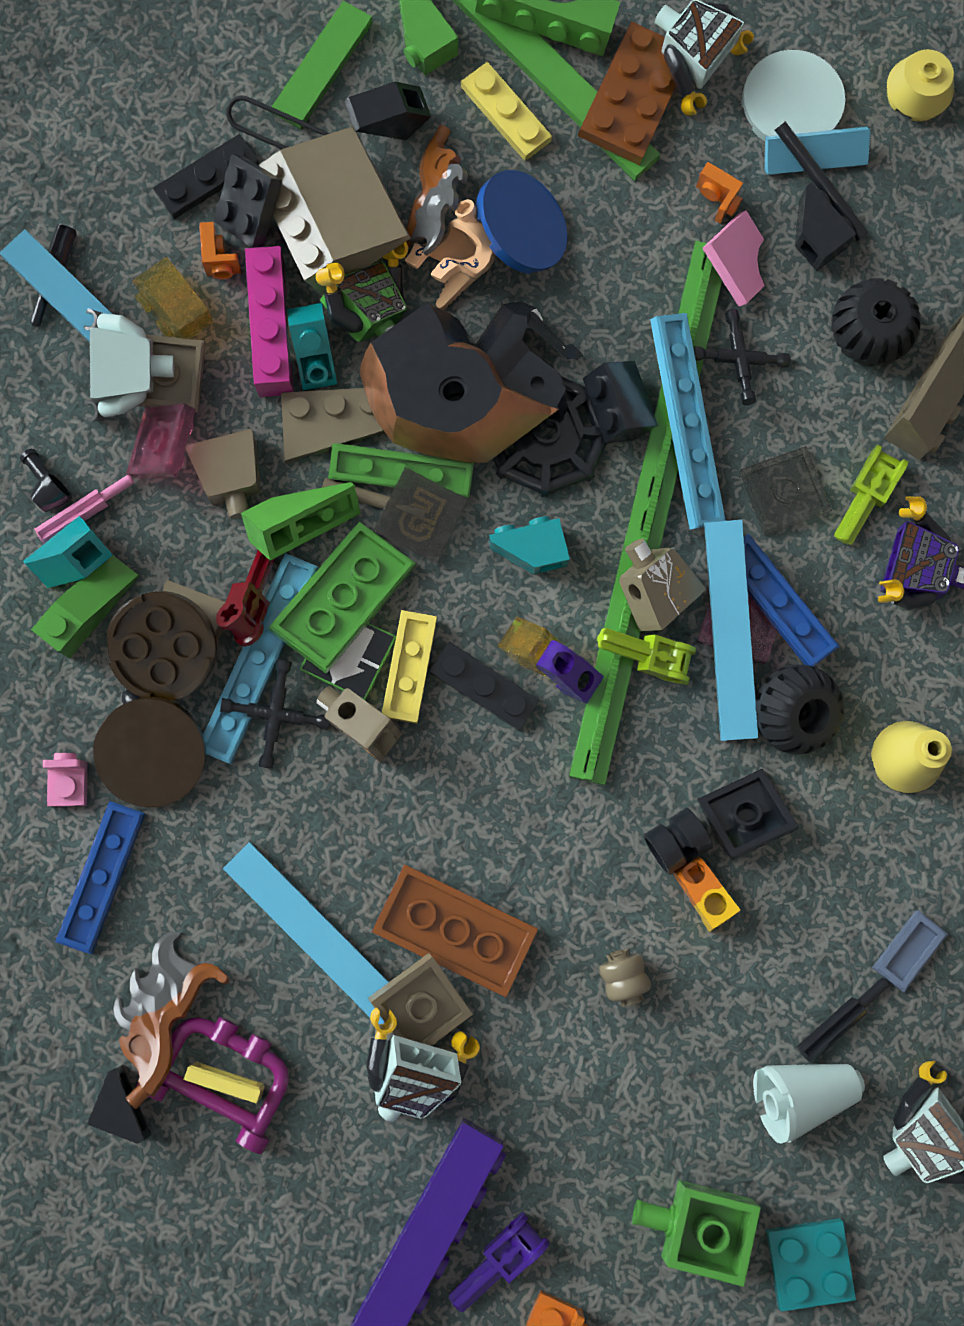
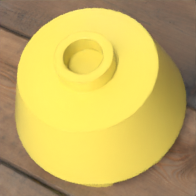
M921 50L897 63L888 76L887 97L891 107L895 111L898 109L904 115L912 117V121H926L936 117L948 108L954 96V71L952 64L945 55L935 50Z

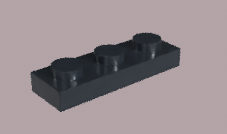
M240 134L153 187L155 194L173 220L222 190L225 181V171L229 166L231 154L242 155L260 165L259 160Z
M448 642L429 671L430 674L519 732L540 701L451 642Z

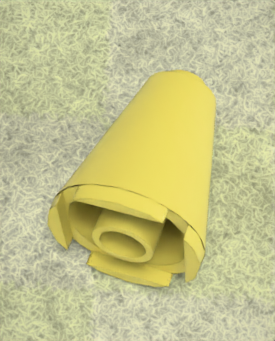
M901 721L882 730L874 741L871 757L877 772L876 774L885 785L902 793H916L929 788L937 781L951 757L952 747L949 739L943 733L917 722Z

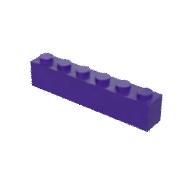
M463 1118L350 1326H407L414 1312L418 1315L422 1313L431 1295L430 1292L426 1291L433 1277L438 1280L441 1278L450 1260L445 1255L452 1241L456 1244H459L469 1224L464 1221L471 1207L478 1209L488 1189L483 1186L490 1172L496 1175L505 1159L506 1153L501 1151L504 1147L503 1140Z

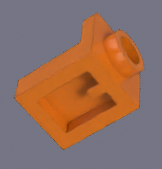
M707 162L700 173L696 188L700 189L701 194L708 200L720 201L722 203L714 221L721 224L726 215L733 217L743 200L742 197L738 196L743 182Z
M214 222L199 223L202 264L206 276H212L216 279H228L233 274L241 273L238 255L225 254L223 234L217 235Z
M540 1290L525 1326H588V1324L584 1323L585 1317L581 1308Z

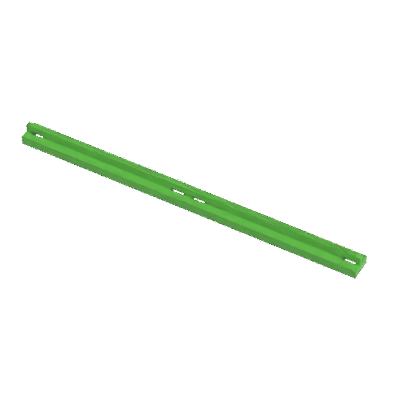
M696 241L678 314L687 313L693 346H699L706 350L722 279L714 266L712 268V263L708 257H706L704 269L702 270L706 255L703 247L707 243ZM704 359L696 361L699 378ZM662 384L654 413L658 426L650 430L604 628H609L638 639L641 631L636 624L619 580L620 576L633 566L625 551L629 544L643 538L650 550L660 549L678 473ZM652 479H653V480H654V483H653V487H652V491H651V496L648 497L649 491H650V487H651V483H652ZM644 512H645V513H646V517H645V521H644V525H643V530L641 531V525H642V521H643V517H644ZM599 648L594 668L604 678L589 702L585 705L569 777L605 785L632 671L633 659ZM588 751H589V752H590V756H589V760H588V764H587V769H586V772H584V768H585V764H586V760H587V755H588Z

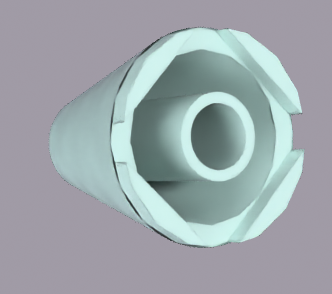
M849 1064L767 1065L755 1072L753 1081L756 1103L763 1100L767 1113L760 1116L770 1136L780 1144L796 1140L861 1100L862 1092L865 1090L862 1075Z

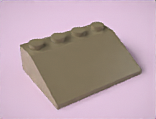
M353 126L279 150L259 165L282 180L273 216L304 281L322 295H324L326 286H321L316 281V273L319 269L326 268L327 264L339 263L344 269L345 276L370 266L410 239L373 162Z

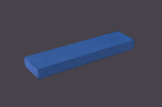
M748 533L744 536L748 595L803 664L814 667L840 646Z
M109 801L55 942L88 954H93L146 813Z

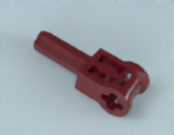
M257 550L246 581L232 584L225 604L216 615V623L222 629L230 630L234 634L235 641L243 647L254 644L261 637L264 631L263 620L270 605V602L262 595L275 558L269 560L259 550Z

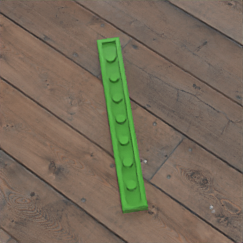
M452 0L581 127L597 91L539 34L475 13L477 0ZM649 144L640 165L601 148L634 181L655 164L660 157V153L651 144Z

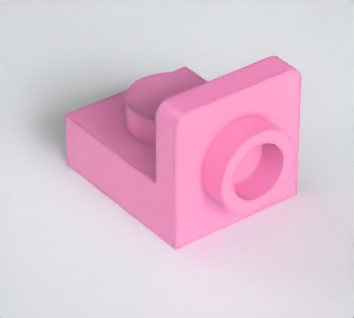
M55 753L54 760H43V768L48 769L47 806H87L88 762L77 759L76 753Z

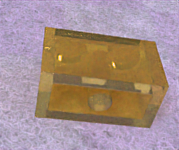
M167 256L132 280L138 291L134 295L135 299L146 313L152 310L159 320L155 322V325L163 336L191 339L213 323L208 308Z

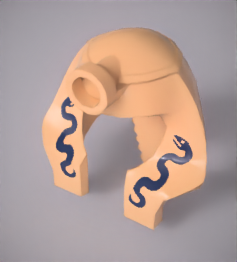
M463 200L458 204L455 211L457 218L449 222L448 232L443 235L441 242L432 253L427 256L423 254L422 251L427 243H415L410 254L405 259V262L415 269H418L428 256L440 261L432 271L431 276L445 284V288L442 289V292L439 294L440 297L436 301L437 308L442 310L448 308V305L452 304V301L461 292L465 291L474 281L487 272L494 262L495 254L489 247L492 243L486 235L482 222L477 220V208L472 200Z

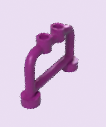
M200 1017L185 1020L172 1033L173 1058L171 1067L188 1036L192 1033H201L214 1042L242 1054L245 1058L270 1069L274 1075L273 1085L257 1115L198 1084L184 1080V1077L171 1070L155 1096H149V1098L162 1102L169 1088L243 1126L235 1141L244 1148L262 1155L270 1140L264 1133L289 1083V1073L284 1061L269 1051L272 1046L271 1042L255 1034H252L249 1040L237 1035L236 1032L239 1026L223 1017H219L216 1023Z

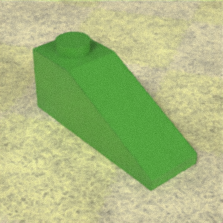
M399 0L405 41L404 54L413 68L418 66L426 76L458 55V36L431 0Z
M352 482L272 497L241 513L249 542L269 560L361 514L355 485Z
M113 555L90 575L79 580L59 597L31 630L59 653L70 659L137 580L139 575Z

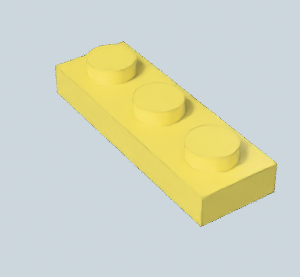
M488 62L461 81V88L524 161L551 142L552 135Z
M401 610L382 713L391 720L418 724L437 616Z

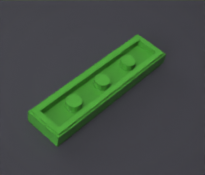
M343 0L272 107L307 122L372 25V16ZM278 116L279 118L285 120L286 122L302 130L303 126Z
M333 443L328 479L416 490L419 486L431 493L469 497L474 463Z

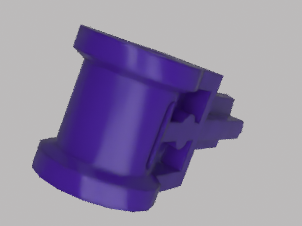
M524 1212L516 1216L484 1247L483 1254L487 1259L449 1293L448 1297L452 1305L460 1312H464L502 1276L508 1283L512 1282L524 1269L535 1262L550 1245V1241L546 1237L541 1238L527 1222L528 1216Z

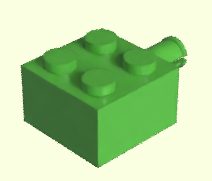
M678 1179L673 1205L670 1208L642 1202L637 1199L633 1211L632 1224L665 1232L666 1237L661 1257L667 1267L744 1287L761 1207L752 1198Z

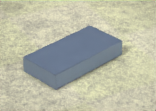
M916 910L873 965L872 969L883 978H886L900 992H905L948 934L923 913Z

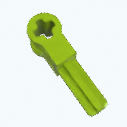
M878 444L874 447L850 489L856 496L834 533V537L838 541L847 545L854 543L874 506L877 505L881 508L887 502L907 468L909 461L905 459L899 461L883 452L882 446Z
M603 628L597 636L596 641L600 649L639 661L637 671L658 677L664 681L684 685L689 684L690 678L687 676L691 656L696 653L694 646L676 642L659 635L645 636L644 640L609 628Z

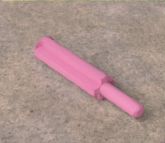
M126 475L100 493L98 490L92 491L37 528H34L37 536L45 544L79 515L86 521L108 506L106 501L134 484L133 478L130 475Z

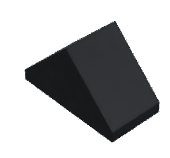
M123 1065L107 1072L87 1125L138 1144L150 1137L151 1132L140 1106L135 1109L126 1100V1097L133 1091V1088Z

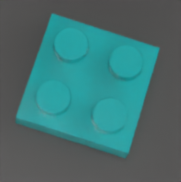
M840 1218L765 1229L777 1306L780 1311L856 1300L844 1225Z

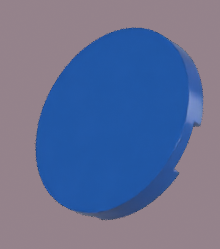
M517 170L501 171L484 183L477 196L476 215L477 220L482 222L486 235L492 243L489 247L494 254L509 267L527 274L544 271L555 265L562 258L566 249L567 228L563 213L550 191L531 175Z

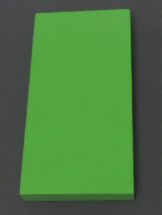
M358 522L271 623L269 631L327 674L414 570L416 563L364 524Z

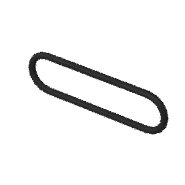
M235 96L227 105L226 116L232 127L281 150L288 148V146L234 122L231 110L237 101L251 103L323 136L329 134L319 127L248 96Z

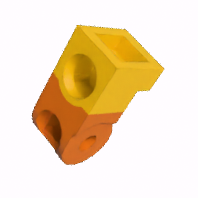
M697 857L674 872L676 880L690 898L689 901L702 918L701 920L709 932L741 911L702 858Z

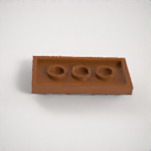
M631 21L580 127L578 137L640 165L676 87L661 51L665 39L664 36Z
M404 864L372 932L422 957L430 953L438 965L507 997L538 929Z

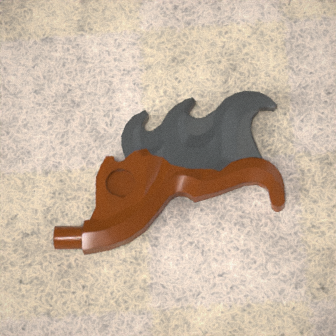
M441 124L438 126L432 139L428 141L423 153L419 172L422 192L413 202L406 226L410 239L406 241L408 248L413 242L427 239V245L422 251L426 256L437 248L443 238L445 231L444 218L447 210L451 208L453 211H456L458 194L456 192V184L459 181L465 184L468 177L467 171L459 165L461 161L459 155L452 149H444V144L451 134V130Z
M181 932L167 933L157 941L153 948L152 966L147 977L141 978L140 970L138 968L134 969L130 979V992L132 995L130 1005L124 1007L123 999L118 997L114 1004L116 1021L123 1028L129 1030L127 1037L121 1036L119 1038L120 1047L125 1057L137 1068L140 1076L138 1080L139 1085L126 1097V1100L135 1109L149 1096H155L170 1071L173 1058L171 1032L173 1023L178 1019L185 1018L200 987L205 981L216 979L223 985H227L230 981V978L213 964L203 963L195 965L180 958L175 951V942L182 937Z

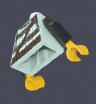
M692 0L682 14L664 5L655 19L654 23L667 32L661 51L680 94L685 96L681 102V110L685 115H696L697 112L693 106V101L698 108L706 106L707 99L705 95L695 93L696 88L701 90L729 52L733 55H742L748 51L745 45L753 42V33L749 30L741 31L744 22L737 19L726 4L704 3L699 0Z
M375 1008L371 1012L370 1020L376 1029V1036L371 1038L367 1074L369 1086L375 1091L376 1104L378 1105L381 1117L393 1122L402 1113L421 1119L427 1117L437 1106L455 1099L469 1066L465 1064L467 1059L473 1058L479 1053L480 1046L478 1041L473 1036H470L468 1043L464 1046L467 1042V1035L462 1031L456 1032L452 1038V1047L458 1053L393 1035L389 1041L387 1040V1034L396 1028V1017L389 1010L388 1020L384 1024H378L380 1010Z
M935 1060L924 1062L919 1068L920 1078H916L905 1092L893 1117L892 1138L898 1147L885 1154L883 1158L887 1167L895 1176L913 1167L925 1183L936 1181L939 1184H964V1122L938 1087L933 1090L931 1086L932 1084L944 1082L947 1078L946 1071H940L934 1079L930 1075V1068L935 1064Z

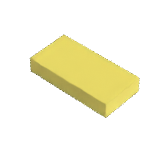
M199 1062L188 1066L184 1077L186 1081L253 1103H257L261 1099L265 1088L264 1083Z

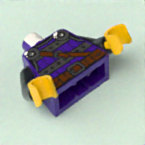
M905 497V500L910 504V509L901 508L899 516L910 518L911 522L906 521L897 529L884 579L879 582V585H882L880 592L886 593V595L878 596V602H891L905 610L932 605L935 600L947 594L950 585L964 589V567L955 564L959 546L951 542L949 535L926 511V501L922 497Z

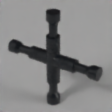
M730 309L725 312V318L731 329L729 334L731 349L716 348L715 350H705L702 347L693 346L695 360L714 359L715 362L734 363L737 380L742 386V404L748 406L756 402L755 392L751 390L750 385L752 376L749 365L764 366L766 363L776 364L778 367H788L791 357L789 353L769 355L765 351L746 350L743 332L740 331L738 324L740 320L739 311L737 309Z
M277 659L276 686L272 687L269 705L249 702V705L235 703L228 698H222L220 712L222 713L239 712L247 714V717L267 720L263 740H266L264 753L259 760V767L273 769V749L275 742H278L281 722L301 725L302 723L311 724L328 730L329 721L323 714L313 716L303 714L304 711L284 708L287 692L285 682L287 674L291 670V661Z

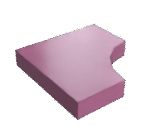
M747 210L734 217L703 247L704 252L739 307L747 304L765 286L759 273L757 261L759 247L764 238Z

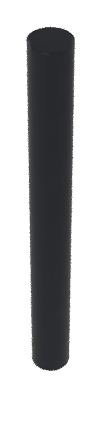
M783 122L774 130L818 190H823L829 196L831 205L837 212L849 219L856 233L854 238L857 241L863 238L868 233L867 229L787 122Z

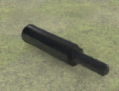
M57 224L48 252L62 266L66 267L77 232L67 225ZM40 294L30 320L31 325L35 327L41 325L48 304Z
M881 978L858 999L851 997L796 1046L800 1054L812 1064L868 1013L865 1008L890 986L889 981L886 978Z

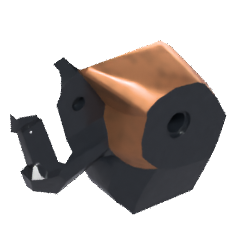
M522 301L502 304L477 343L474 342L458 318L427 302L370 343L364 354L359 372L370 408L378 424L393 444L425 455L469 463H486L557 410L559 411L560 419L567 412L566 388L562 383L561 375L528 349L522 341L525 329L533 328L566 359L574 358L578 360L583 357V353L573 344L566 345L543 323L538 310Z

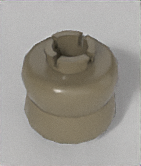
M629 948L607 954L608 961L601 964L599 968L600 976L606 983L607 998L613 1002L621 1001L622 1007L645 1000L642 994L650 990L651 981L645 972V963L642 955L637 953L629 954Z

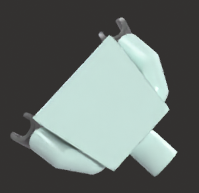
M87 309L86 313L94 316L93 324L91 326L84 325V329L90 331V398L95 400L85 401V406L93 405L95 408V415L87 418L88 421H104L108 417L125 414L143 403L147 393L153 392V377H174V356L153 355V341L146 338L143 328L123 315L107 314Z

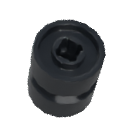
M687 807L669 819L668 826L660 824L643 835L651 853L668 875L687 864V857L690 856L696 859L713 848L705 828L695 814Z

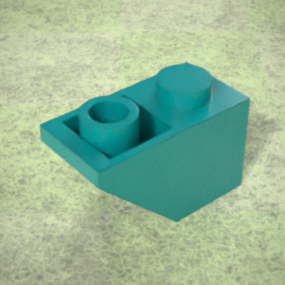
M322 303L287 309L289 328L303 391L336 385L337 378Z
M79 515L23 562L47 588L86 578L112 557L113 554Z
M549 516L538 517L529 521L528 526L515 528L513 524L496 528L494 530L495 533L489 535L490 550L533 575L568 567L570 557L559 518L550 520Z

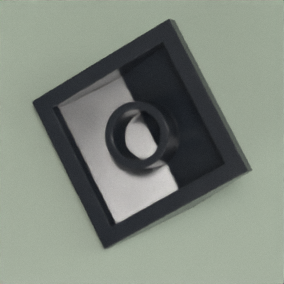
M763 769L697 799L717 842L731 860L798 830L796 821Z

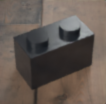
M635 361L604 362L583 378L605 443L636 440L658 426Z

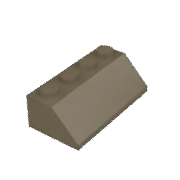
M964 312L949 329L883 438L918 460L928 452L932 454L936 452L945 438V435L940 432L946 423L951 425L962 410L958 403L964 395Z

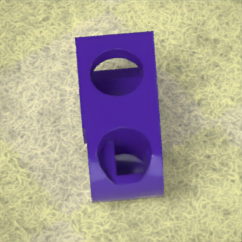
M551 640L536 664V667L557 684L556 687L562 693L586 704L604 678L583 657L578 656L571 649L555 640ZM581 674L589 675L588 684L585 688L579 690L578 679Z

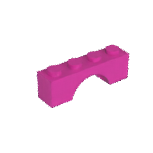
M280 246L245 248L254 386L259 397L281 396V393L294 392L286 318L287 287L285 261Z

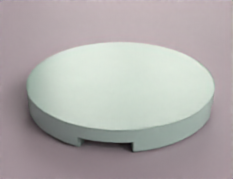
M784 50L765 57L751 70L742 93V107H744L745 115L753 127L752 131L765 141V137L778 136L774 130L785 121L795 134L835 130L844 111L845 91L839 75L824 59L802 50Z

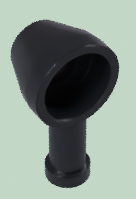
M31 448L24 451L20 456L22 463L27 465L38 479L30 495L31 499L44 512L65 505L73 498L72 494L55 475L50 473L38 457L37 451Z

